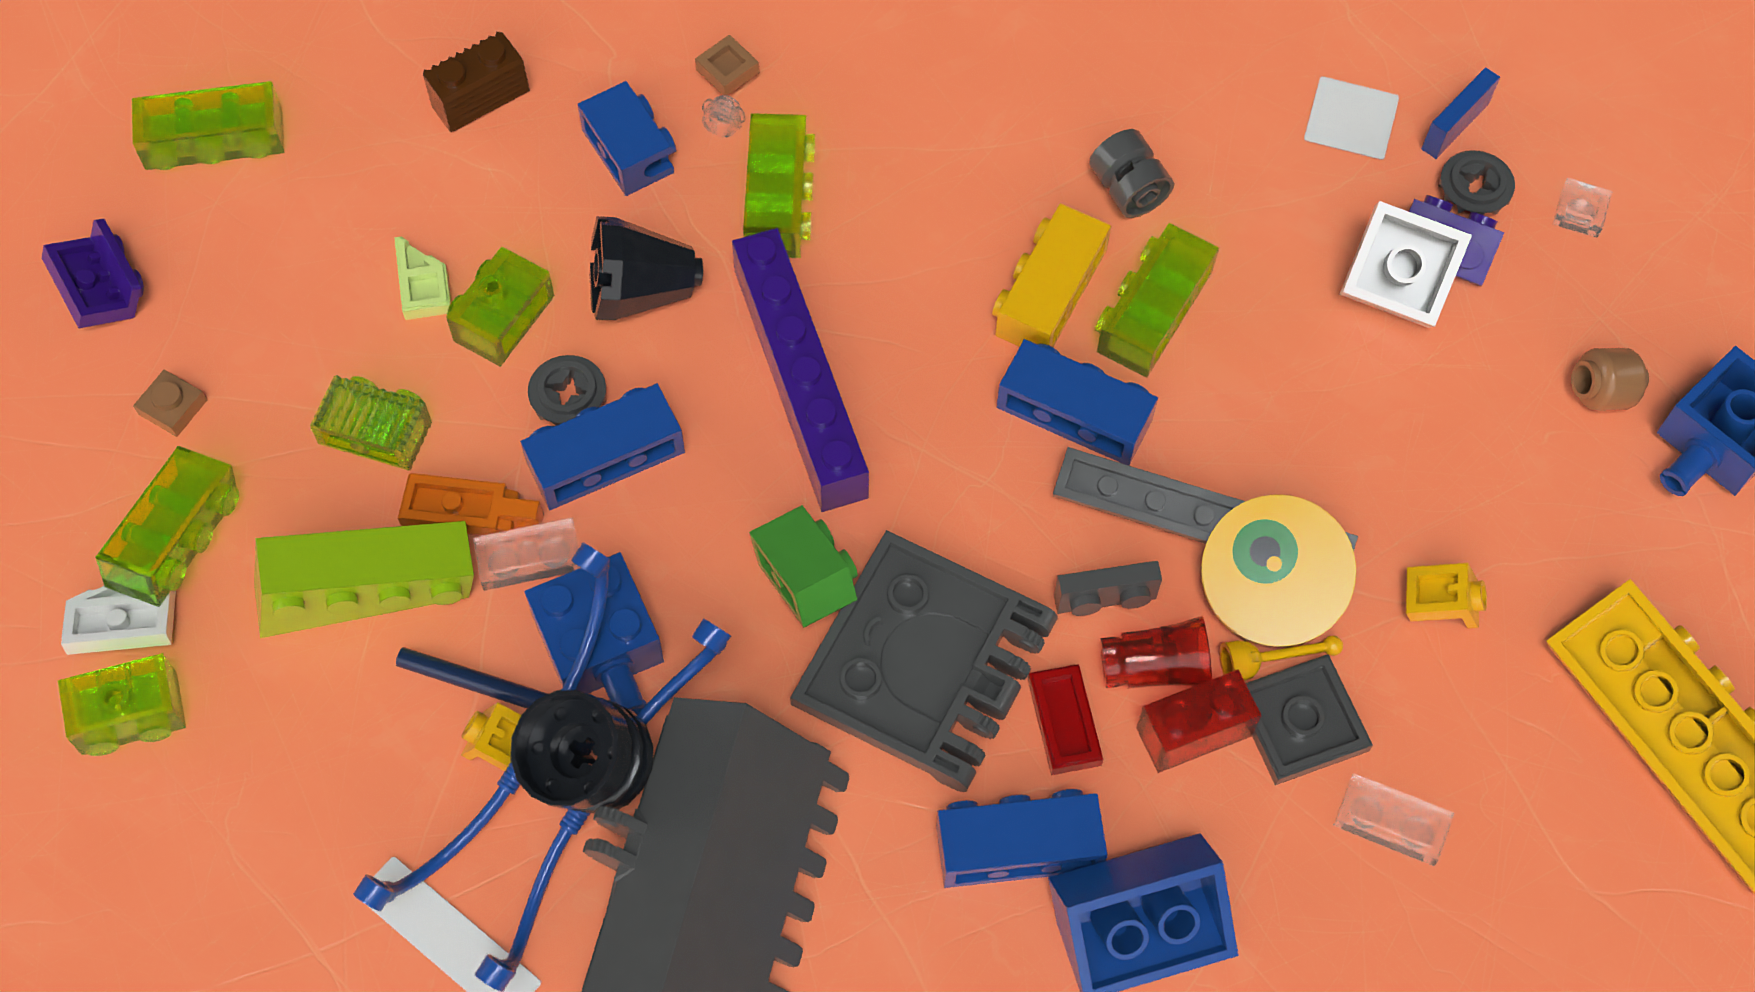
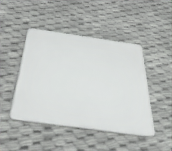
M1322 76L1319 79L1304 139L1309 142L1383 160L1399 96Z

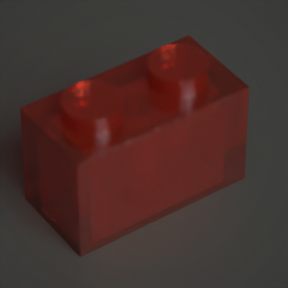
M1239 669L1144 705L1136 729L1157 773H1160L1252 737L1261 718V713Z

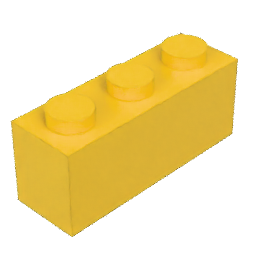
M1061 203L1051 219L1044 217L1035 233L1033 243L1036 246L1031 255L1024 252L1016 265L1013 279L1016 280L1010 291L1003 289L994 304L992 315L997 317L995 336L1019 347L1024 339L1035 344H1046L1054 347L1107 251L1112 225Z

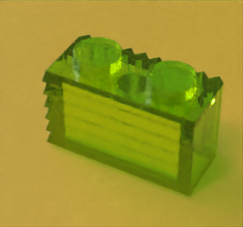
M335 375L310 424V428L319 445L410 471L413 462L416 461L417 454L420 452V446L424 443V437L427 436L428 429L431 428L432 420L426 403L420 396L409 390L397 389L396 392H388L383 388L378 389L372 381L364 377L352 376L349 380L348 378H341Z

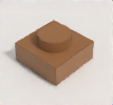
M730 34L695 58L696 70L724 97L760 73L759 61Z
M163 369L133 407L139 416L178 437L207 402L203 391Z

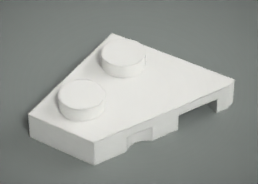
M168 552L158 556L157 559L160 564L131 578L128 571L108 580L104 586L98 589H89L66 600L61 645L66 654L72 655L171 645L178 562L174 553Z

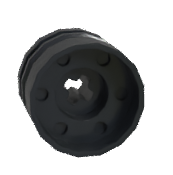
M556 690L536 699L520 716L511 739L510 760L517 781L532 798L553 807L572 809L584 813H595L596 808L600 806L615 809L627 806L644 789L653 767V743L647 726L633 710L579 690ZM591 751L594 753V755L597 756L596 761L594 757L590 755Z

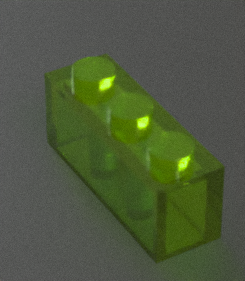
M272 81L132 98V144L145 170H169L177 166L201 163L216 164L225 160L258 159L268 155L285 153L283 109Z
M751 113L743 237L778 228L789 258H801L802 240H811L812 212H804V200L813 201L814 173L806 172V162H815L816 134H807L806 115Z
M1168 223L1159 238L1151 236L1140 257V261L1143 264L1137 273L1132 270L1127 273L1118 290L1117 295L1121 297L1114 308L1109 305L1106 306L1097 321L1095 331L1100 333L1097 353L1148 378L1212 275L1220 247L1171 223Z
M177 446L95 558L104 587L160 607L171 591H176L181 586L186 575V569L197 553H202L207 549L211 542L213 531L224 515H230L235 509L239 499V489L236 486L232 465Z

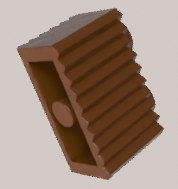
M496 32L495 36H488V39L480 40L479 45L472 44L471 49L464 48L463 53L456 52L455 57L448 56V60L440 61L439 66L432 65L431 70L424 69L423 78L431 106L451 133L530 91L524 61L503 32Z

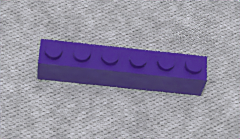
M778 228L732 240L734 271L821 512L868 499L869 471Z

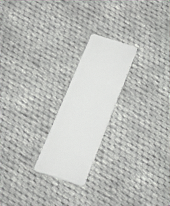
M392 857L373 877L380 881L395 883L412 873V871L396 857ZM424 881L407 892L396 896L392 902L386 903L382 911L369 907L465 991L500 992L479 980L474 974L487 954L503 960L507 959L509 953ZM519 963L515 976L510 980L503 992H535L541 985V981Z

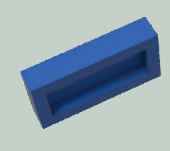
M1485 67L1431 123L1422 150L1437 159L1489 105L1500 76Z

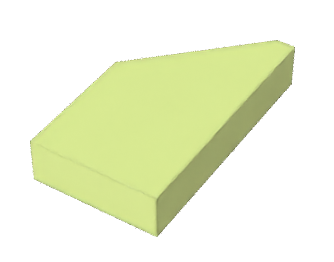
M394 237L402 312L405 320L453 313L446 264L432 255L427 256L411 246L405 238Z

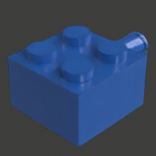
M1736 345L1674 406L1656 432L1682 453L1659 476L1662 485L1672 494L1677 496L1686 495L1690 488L1707 473L1736 496L1755 476V360Z
M619 552L608 557L610 559L608 594L603 620L592 655L576 690L589 694L604 687L610 701L627 707L638 714L647 703L643 699L633 675L663 663L664 659L659 636L623 556ZM582 568L524 591L531 615L562 687L578 655L593 603L595 577Z

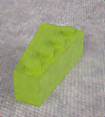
M466 521L255 538L254 590L260 638L434 604L448 605L470 596L474 572Z

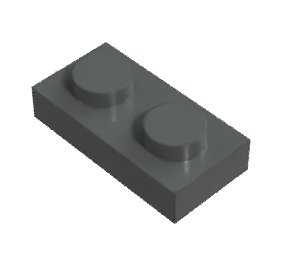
M1158 561L1058 575L1054 591L1057 614L1072 612L1075 616H1086L1098 612L1102 607L1122 605L1123 608L1132 609L1147 605L1151 600L1157 598L1162 582Z

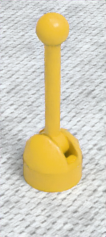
M1332 635L1325 638L1321 643L1259 652L1256 646L1247 641L1224 642L1220 646V665L1224 678L1228 683L1241 682L1253 678L1259 672L1262 662L1323 652L1330 656H1336L1342 652L1343 642L1339 637Z

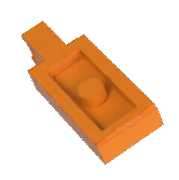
M410 473L408 474L397 519L401 526L466 521L468 534L499 537V535L511 536L513 529L517 531L540 532L544 512L540 506V501L520 499L519 492L508 489L505 483Z

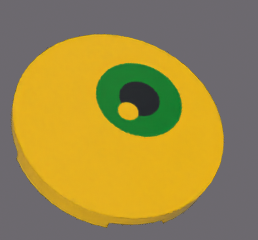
M1282 494L1265 495L1250 499L1236 506L1215 526L1207 540L1202 556V588L1214 615L1236 636L1245 641L1263 646L1293 647L1305 644L1321 636L1343 615L1351 601L1356 584V560L1347 534L1337 520L1326 510L1300 497Z

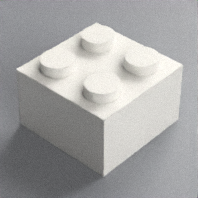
M1379 201L1374 206L1340 295L1427 328L1435 327L1472 235Z

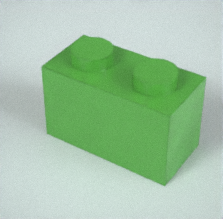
M803 505L749 532L760 568L803 628L857 600L852 579L858 577V572L852 558L845 549L839 552L835 549L833 537L822 519L814 521Z

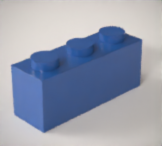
M1024 339L999 384L996 408L1130 466L1153 421L1158 397L1150 394L1146 388L1139 384L1125 383L1106 375L1099 367L1093 364H1081L1061 355L1055 348L1049 345L1035 344Z
M658 383L647 388L639 387L629 390L620 399L602 407L586 408L578 413L575 418L557 426L541 427L535 430L528 438L520 441L526 463L549 511L685 453L682 430Z
M1067 789L1052 794L1051 798L1031 800L1027 795H1012L999 800V804L978 806L977 802L966 800L951 803L946 806V810H938L936 831L944 888L1051 877L1106 861L1108 856L1098 793L1083 795L1082 790Z

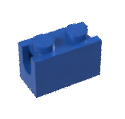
M627 81L577 104L583 133L625 196L674 173V166L669 160V155L676 152V146L671 134L666 127L658 128L653 121L654 114L648 100L643 94L636 96Z

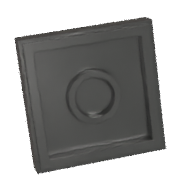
M1329 654L1242 684L1233 690L1232 695L1275 786L1367 753L1373 746Z

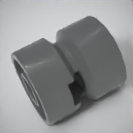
M1136 129L1122 130L1107 138L1094 150L1089 161L1090 167L1103 186L1110 189L1109 195L1126 218L1140 217L1160 206L1169 197L1175 184L1159 159L1153 158L1154 152L1139 130Z

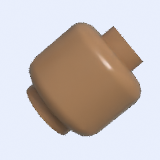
M1593 348L1582 355L1571 374V385L1575 395L1588 409L1597 411L1628 410L1636 406L1644 396L1649 383V373L1642 358L1630 348Z

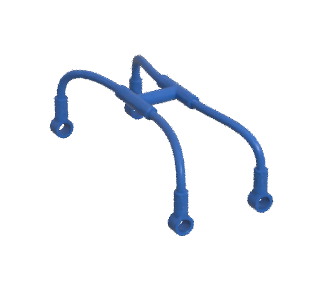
M584 542L571 561L595 577V591L582 644L561 690L577 689L592 655L607 601L610 559ZM702 619L692 638L706 648L676 674L637 714L645 725L688 681L701 671L717 654L719 655L724 650L731 635L706 619ZM510 762L506 771L500 777V780L497 782L498 789L483 809L457 837L433 858L395 883L380 881L369 874H365L353 895L367 906L377 911H382L386 903L392 902L396 896L417 886L443 867L487 825L510 793H516L520 783L516 779L512 763ZM568 809L560 821L559 825L561 828L553 840L534 881L507 959L500 960L487 954L474 974L491 988L503 992L510 980L515 976L555 866L572 834H578L590 813Z

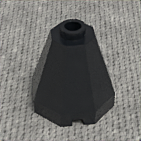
M596 216L591 238V250H595L594 263L590 262L589 272L592 313H595L594 317L596 320H617L684 300L692 296L694 286L702 285L703 260L702 258L695 257V251L692 246L617 217Z

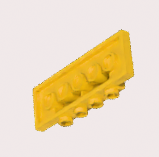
M1629 579L1546 640L1547 645L1755 895V710L1751 706L1743 710L1730 695V693L1735 691V687L1727 676L1716 665L1708 669L1696 656L1695 653L1700 650V647L1691 634L1682 625H1678L1673 629L1636 584Z

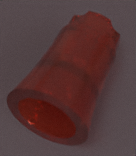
M1202 615L1171 625L1139 631L1121 632L1120 637L1100 639L1101 661L1106 688L1120 687L1125 684L1127 689L1152 686L1212 687L1210 648L1206 625Z

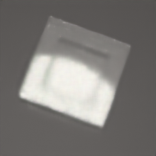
M1567 177L1560 193L1552 225L1598 238L1604 227L1613 191Z

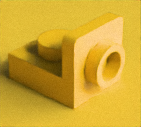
M1469 563L1407 567L1406 614L1410 621L1462 618L1467 628H1479V611H1486L1487 591L1485 582L1483 580L1478 581Z
M499 702L484 710L483 713L477 710L468 721L461 738L468 742L461 756L470 761L479 757L506 771L511 762L512 735L521 715Z

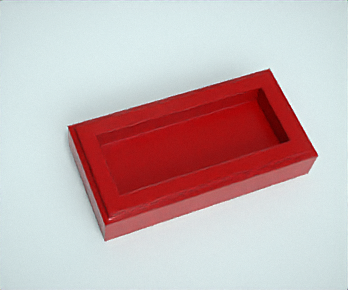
M1079 664L1029 673L1028 684L1051 775L1102 766L1104 759Z

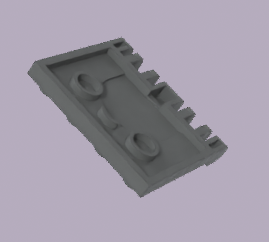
M886 530L854 585L857 600L841 608L791 695V705L929 773L938 782L956 791L967 792L976 775V770L972 765L975 767L980 766L986 755L977 745L951 733L958 721L965 729L979 736L989 739L996 737L1000 727L992 718L998 720L1006 718L1021 689V685L1014 678L1025 680L1031 670V666L1024 659L998 647L1002 637L1004 636L1012 645L1018 648H1022L1030 653H1039L1045 644V639L1042 637L1049 636L1058 616L1049 607ZM967 702H969L975 709L967 706Z

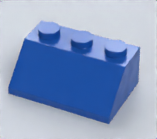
M1201 833L1048 877L1057 926L1080 992H1120L1239 956L1224 864Z

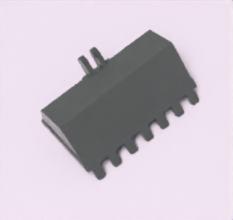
M674 697L669 714L666 715L653 757L652 771L634 816L607 806L596 808L593 820L625 838L626 842L622 849L606 840L589 838L586 840L582 851L588 857L615 870L616 874L607 910L581 992H788L769 982L774 961L789 967H798L801 961L802 947L781 936L785 918L788 916L800 922H810L815 908L814 902L793 891L798 872L812 878H822L826 867V859L805 847L811 828L825 835H833L838 823L836 814L817 804L820 790L824 786L835 792H845L849 781V774L829 762L831 751L818 743L808 741L747 703Z

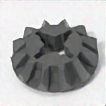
M1464 151L1454 155L1445 163L1438 186L1443 188L1444 201L1453 202L1457 205L1458 213L1467 210L1482 215L1492 213L1496 216L1505 205H1509L1515 191V179L1510 168L1498 157L1483 151ZM1481 175L1484 176L1482 188L1474 193L1469 192L1470 183L1472 184L1475 179L1478 180Z
M563 355L552 358L540 365L530 378L528 385L530 405L540 420L546 419L557 426L575 418L578 413L586 408L600 407L602 402H606L605 378L601 370L586 358L575 355ZM573 378L575 390L579 396L571 395L568 402L562 405L560 394L556 391H565Z

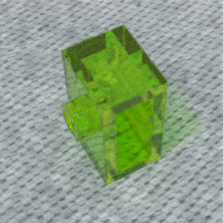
M501 246L491 260L487 259L480 265L475 275V280L463 295L456 296L451 302L446 320L453 341L501 367L555 297L550 273L548 270Z
M163 653L57 680L65 735L81 755H107L115 752L120 745L139 740L143 742L160 741L169 737L173 731L187 728L178 675Z

